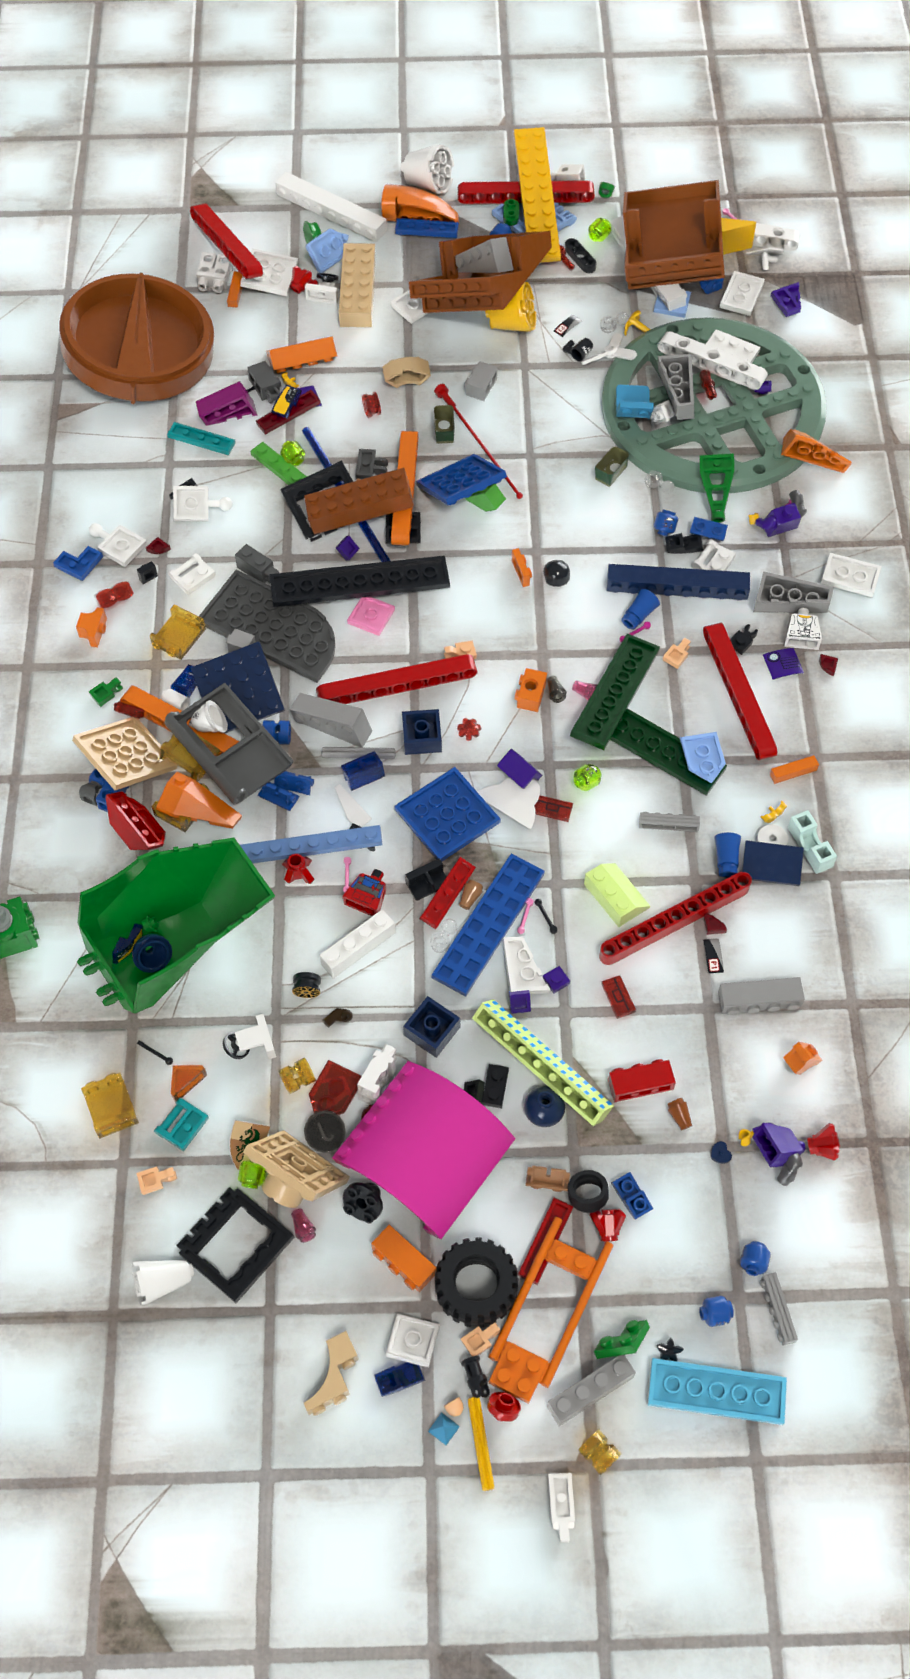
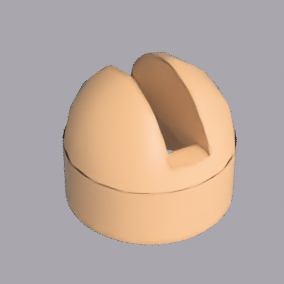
M458 1397L446 1404L444 1408L449 1415L459 1416L463 1412V1402Z

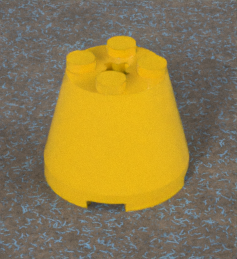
M525 282L504 310H485L486 317L490 319L491 329L523 332L535 330L536 311H534V295L529 282Z

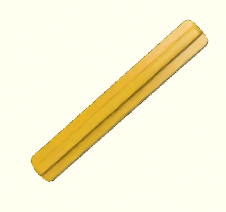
M471 1397L468 1399L482 1490L490 1491L494 1489V1481L480 1398Z

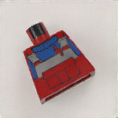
M374 869L371 876L364 873L359 874L343 895L344 905L370 916L378 913L381 910L386 894V883L381 881L384 873Z

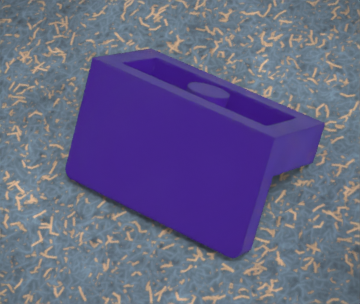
M510 749L497 764L504 773L523 789L527 787L533 778L539 780L543 776L513 749Z

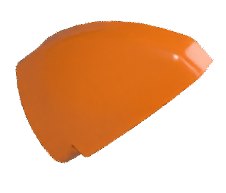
M385 184L381 203L382 217L386 218L387 221L396 222L397 218L459 222L458 213L443 199L428 191L405 185Z

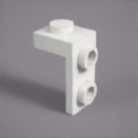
M669 400L654 406L650 418L655 424L670 421L669 418L675 416Z

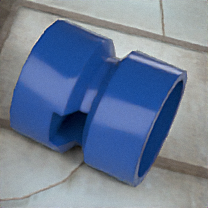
M274 720L263 721V727L279 745H290V721H279L278 723H275Z

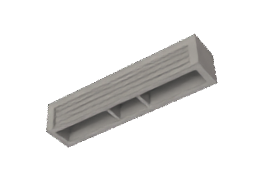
M643 812L639 816V828L698 832L700 827V816L696 815L685 816L684 814L673 815L671 813Z
M777 1273L763 1275L760 1284L765 1290L764 1296L770 1305L769 1312L774 1317L773 1324L779 1333L777 1334L778 1340L782 1342L783 1346L796 1343L798 1337Z

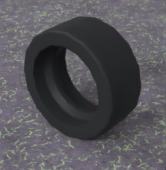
M583 1170L572 1176L568 1183V1196L571 1205L584 1213H593L602 1209L609 1199L606 1178L593 1170ZM584 1184H594L601 1189V1193L595 1198L584 1199L576 1195V1189Z

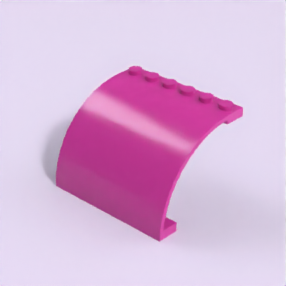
M407 1061L332 1159L348 1169L355 1170L383 1188L425 1223L423 1228L427 1233L442 1239L514 1142L515 1137L497 1117L463 1089L443 1076L423 1066Z

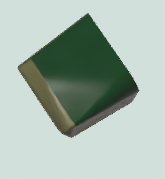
M451 405L435 406L436 443H454L453 407ZM446 420L450 423V426L447 429H441L438 423Z
M612 447L595 466V480L610 487L627 468L629 454L619 447ZM618 463L620 464L619 468L615 472L611 471L610 466Z

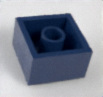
M439 709L402 711L405 755L442 752Z
M427 996L403 1026L404 1036L437 1058L460 1029V1017Z

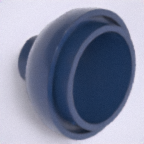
M148 934L141 937L132 949L134 964L139 970L147 973L160 971L169 963L172 957V947L169 941L158 934Z
M540 1086L533 1089L527 1095L524 1102V1112L533 1124L540 1127H551L563 1118L565 1101L550 1087ZM547 1099L549 1104L544 1105L541 1101Z

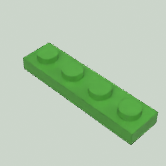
M261 442L250 451L251 456L288 485L307 477L264 442Z

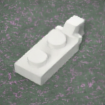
M548 1474L553 1530H559L560 1543H568L570 1541L569 1529H574L575 1523L572 1474Z

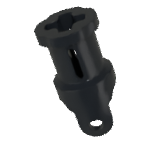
M473 1356L463 1360L461 1366L465 1368L468 1377L467 1384L469 1389H471L473 1397L479 1398L482 1396L487 1398L490 1390L486 1374H483L479 1364L480 1357Z

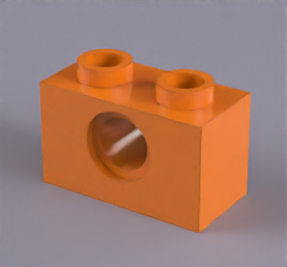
M526 668L524 675L521 674L520 690L517 689L514 700H517V708L534 712L539 711L547 683V672Z

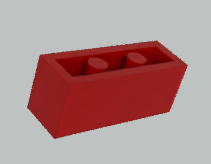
M662 1059L655 1060L647 1065L642 1063L635 1064L628 1069L616 1068L609 1072L608 1076L614 1102L674 1090L676 1084L670 1061H663Z

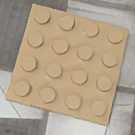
M136 716L73 735L72 741L114 790L176 770L178 763Z

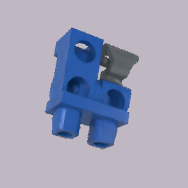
M95 769L89 776V783L80 787L79 795L82 801L95 806L98 805V809L108 812L106 795L121 791L125 793L129 786L114 790L98 770Z

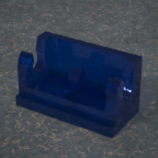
M375 751L341 765L344 779L348 781L351 791L385 777L383 763Z

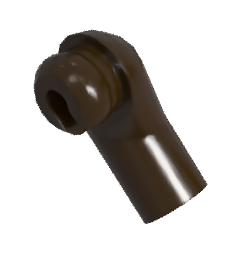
M336 1008L322 1021L329 1028L336 1021H351L353 1014L348 1009Z

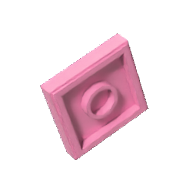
M361 597L347 619V624L380 636L395 611V606L373 597Z

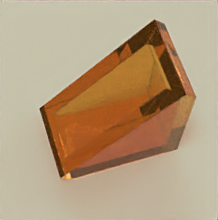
M173 1065L171 1095L175 1102L179 1097L183 1098L207 1076L206 1070L202 1065Z

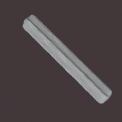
M322 748L323 758L394 759L396 755L395 748Z

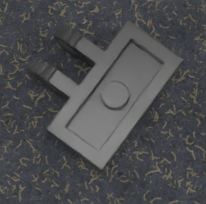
M359 449L356 479L369 478L374 473L376 475L387 473L388 469L386 466H388L389 461L385 458L376 457V450Z

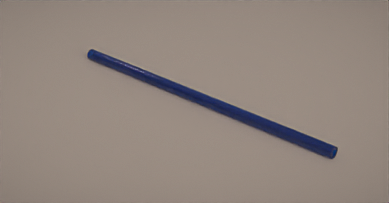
M309 427L303 428L304 436L323 467L331 466V462ZM340 481V482H338V483H336V484H334V485H335V487H336V486L344 485V483H343L342 481ZM367 521L358 522L380 561H391Z

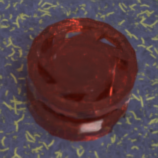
M372 392V395L363 394L362 403L366 416L369 418L376 413L380 415L381 406L377 393Z

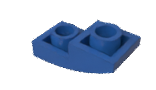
M631 1172L611 1182L621 1201L634 1219L653 1210L643 1190H640Z

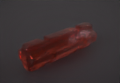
M123 702L114 703L115 712H121L124 715L137 719L144 717V710L142 708H137Z

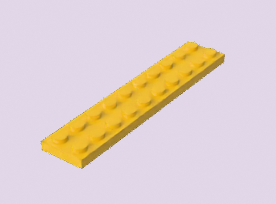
M545 128L514 129L525 232L551 231L552 248L540 263L561 261Z

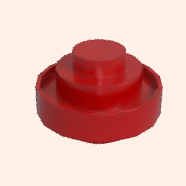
M495 1392L491 1394L487 1402L489 1412L499 1421H513L519 1416L521 1405L509 1393Z

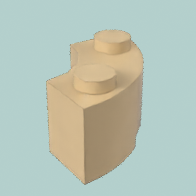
M403 357L391 360L382 367L385 382L396 388L405 384L421 385L431 376L428 361L420 357Z

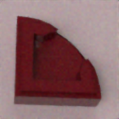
M159 537L145 547L146 551L151 554H163L171 550L170 545Z
M820 654L819 663L821 668L827 674L834 676L838 658Z
M704 915L707 935L727 932L725 924L715 918L714 915Z

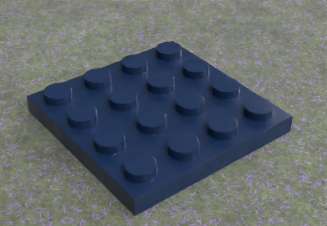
M259 641L191 667L201 698L226 683L258 721L285 711ZM224 713L228 724L227 731L224 733L238 729Z

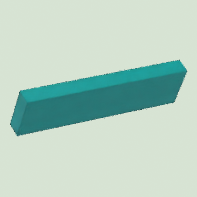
M177 422L173 423L167 433L168 438L228 456L236 444L235 439Z

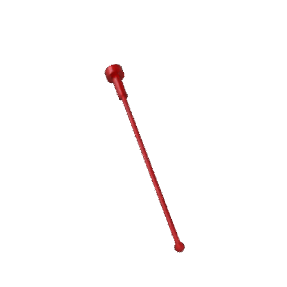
M439 384L435 388L434 393L438 398H443L447 405L453 407L456 414L494 465L500 467L455 407L456 404L448 395L449 389L447 386ZM506 477L505 480L516 493V497L518 499H521L523 497V494L519 492L513 485V483L510 481V479Z

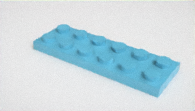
M652 1358L648 1406L784 1425L787 1377Z

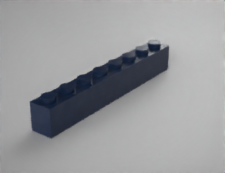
M608 564L607 591L636 594L641 589H646L653 594L666 596L748 600L750 572Z

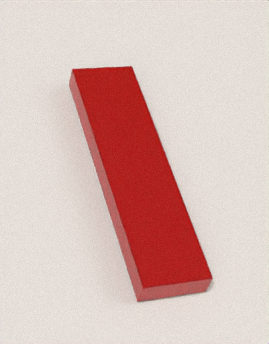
M459 857L419 919L436 930L476 867L462 857Z
M556 1198L553 1199L518 1273L519 1277L526 1278L555 1217L562 1219V1223L554 1240H559L573 1210V1206ZM546 1259L543 1260L533 1282L538 1285L548 1264Z

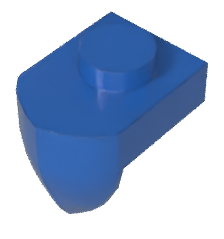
M724 278L699 281V284L706 294H710L722 289Z

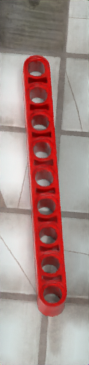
M519 181L462 182L457 187L458 201L462 204H502L508 199H514L522 203ZM551 181L554 203L591 202L595 198L594 184L591 181Z
M206 203L190 207V214L195 223L245 279L261 277L263 275L261 263Z
M723 623L704 626V638L757 760L777 756L776 743Z
M465 654L325 683L316 688V693L319 698L349 704L469 679L476 676L478 671L473 656Z
M739 872L605 941L600 948V961L605 965H612L704 917L705 914H710L745 896L751 886V876L746 872ZM706 899H710L713 902L709 903L706 901ZM688 908H694L697 911H691ZM673 916H677V917H679L680 919H679V920H675V919H673L672 917H673ZM655 925H661L663 928L659 929ZM638 934H645L647 937H640ZM627 942L630 946H624L621 943ZM611 951L613 954L607 955L604 952Z

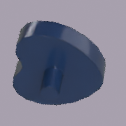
M719 1141L714 1144L711 1150V1159L720 1164L730 1162L732 1154L727 1150L726 1143Z

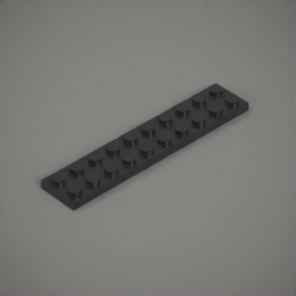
M445 555L270 574L273 607L450 588Z

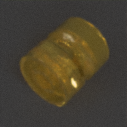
M305 1057L294 1062L293 1067L288 1065L278 1070L289 1094L300 1090L301 1085L308 1086L316 1082L315 1076Z
M598 1429L583 1443L578 1451L586 1460H592V1467L602 1475L622 1453L613 1444L608 1445V1438Z

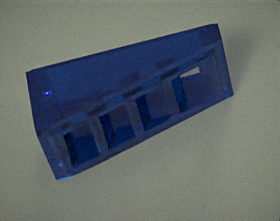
M189 664L170 686L171 689L190 698L197 686L194 676L189 674H192L191 667H193Z

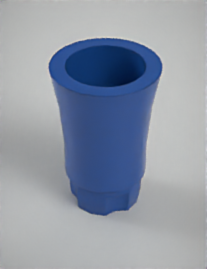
M641 589L621 621L627 628L636 629L651 612L660 606L659 599L651 591Z
M731 832L717 834L714 839L717 851L718 873L720 877L729 878L738 873L741 836Z

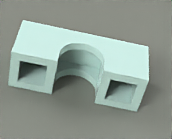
M807 810L791 817L788 830L798 846L804 847L803 854L814 872L818 874L832 868L837 855L828 841L821 843L816 831L818 825Z

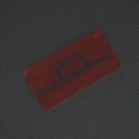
M540 795L534 805L535 815L569 822L573 803Z
M620 975L602 981L601 985L617 1019L636 1012V1008Z

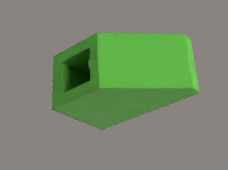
M491 484L485 490L472 493L470 497L465 498L485 512L497 510L506 500L496 484Z

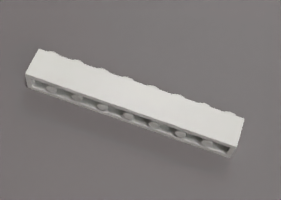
M285 172L275 182L276 194L368 239L377 242L387 232L386 218L288 172Z
M622 215L610 221L611 234L626 253L625 229ZM679 284L650 287L655 295L660 297L669 312L686 306L687 293L684 289H681Z

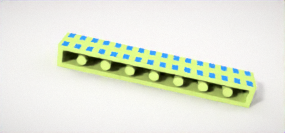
M494 999L483 1002L472 1017L476 1023L592 1126L599 1124L606 1118L614 1107L610 1101Z

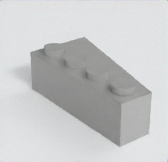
M506 237L490 239L455 256L459 272L500 273L514 270Z
M691 354L658 356V371L677 420L694 419Z
M763 571L754 612L798 613L800 608H807L809 613H827L834 587Z
M299 693L290 708L296 722L358 747H364L372 733L362 708Z

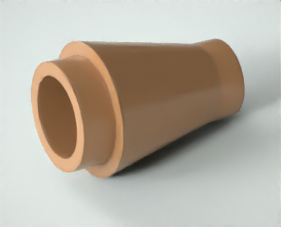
M469 880L468 883H465L459 906L469 910L483 893V886L474 880Z

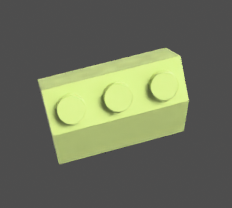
M615 863L600 864L585 874L584 885L618 927H621L650 908L647 901Z

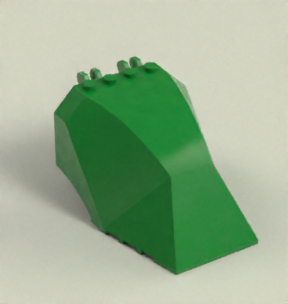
M234 837L214 840L210 844L204 845L195 843L191 847L178 848L177 846L173 847L172 850L160 852L159 849L138 856L129 866L104 882L80 892L77 923L85 948L89 954L80 957L77 963L79 966H84L92 961L95 962L90 966L88 965L83 970V973L86 976L94 974L98 970L102 973L108 984L103 987L101 986L96 991L97 995L101 997L109 994L111 991L114 992V994L103 999L102 1003L105 1007L119 1000L124 1009L136 1014L154 1006L215 942L273 900L275 894ZM147 915L150 918L155 917L159 924L157 932L151 934L163 936L172 947V957L169 963L160 971L153 973L139 970L133 962L132 952L118 962V954L124 951L136 939L141 929L142 937L148 935L141 923Z

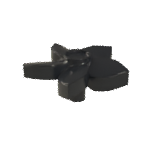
M672 1338L667 1341V1344L661 1343L657 1345L658 1350L661 1352L660 1359L662 1360L670 1358L671 1361L677 1362L676 1354L684 1350L680 1346H674Z

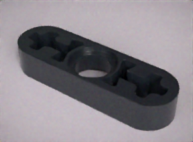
M574 238L567 239L565 241V252L585 273L595 272L596 260L578 240ZM582 254L584 257H578L577 255Z

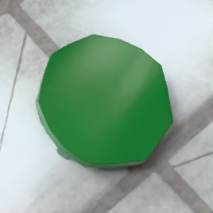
M304 222L303 232L306 243L322 234L316 222Z

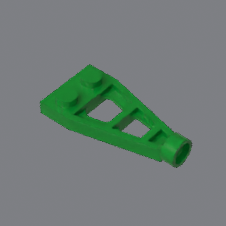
M734 454L700 455V476L711 509V521L722 523L725 521V509L735 472ZM712 473H725L723 484L713 485L709 475ZM723 490V499L714 501L712 491Z

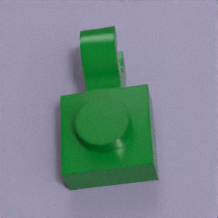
M116 677L107 685L103 681L88 692L101 707L115 697L113 692L121 691L123 686Z

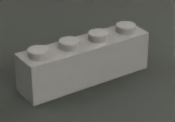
M800 977L720 984L718 990L722 1014L728 1013V1015H737L740 1012L753 1014L762 1010L775 1012L785 1008L796 1010L802 1007L805 1000Z
M625 1355L617 1356L548 1401L547 1408L558 1426H561L633 1379L636 1372Z

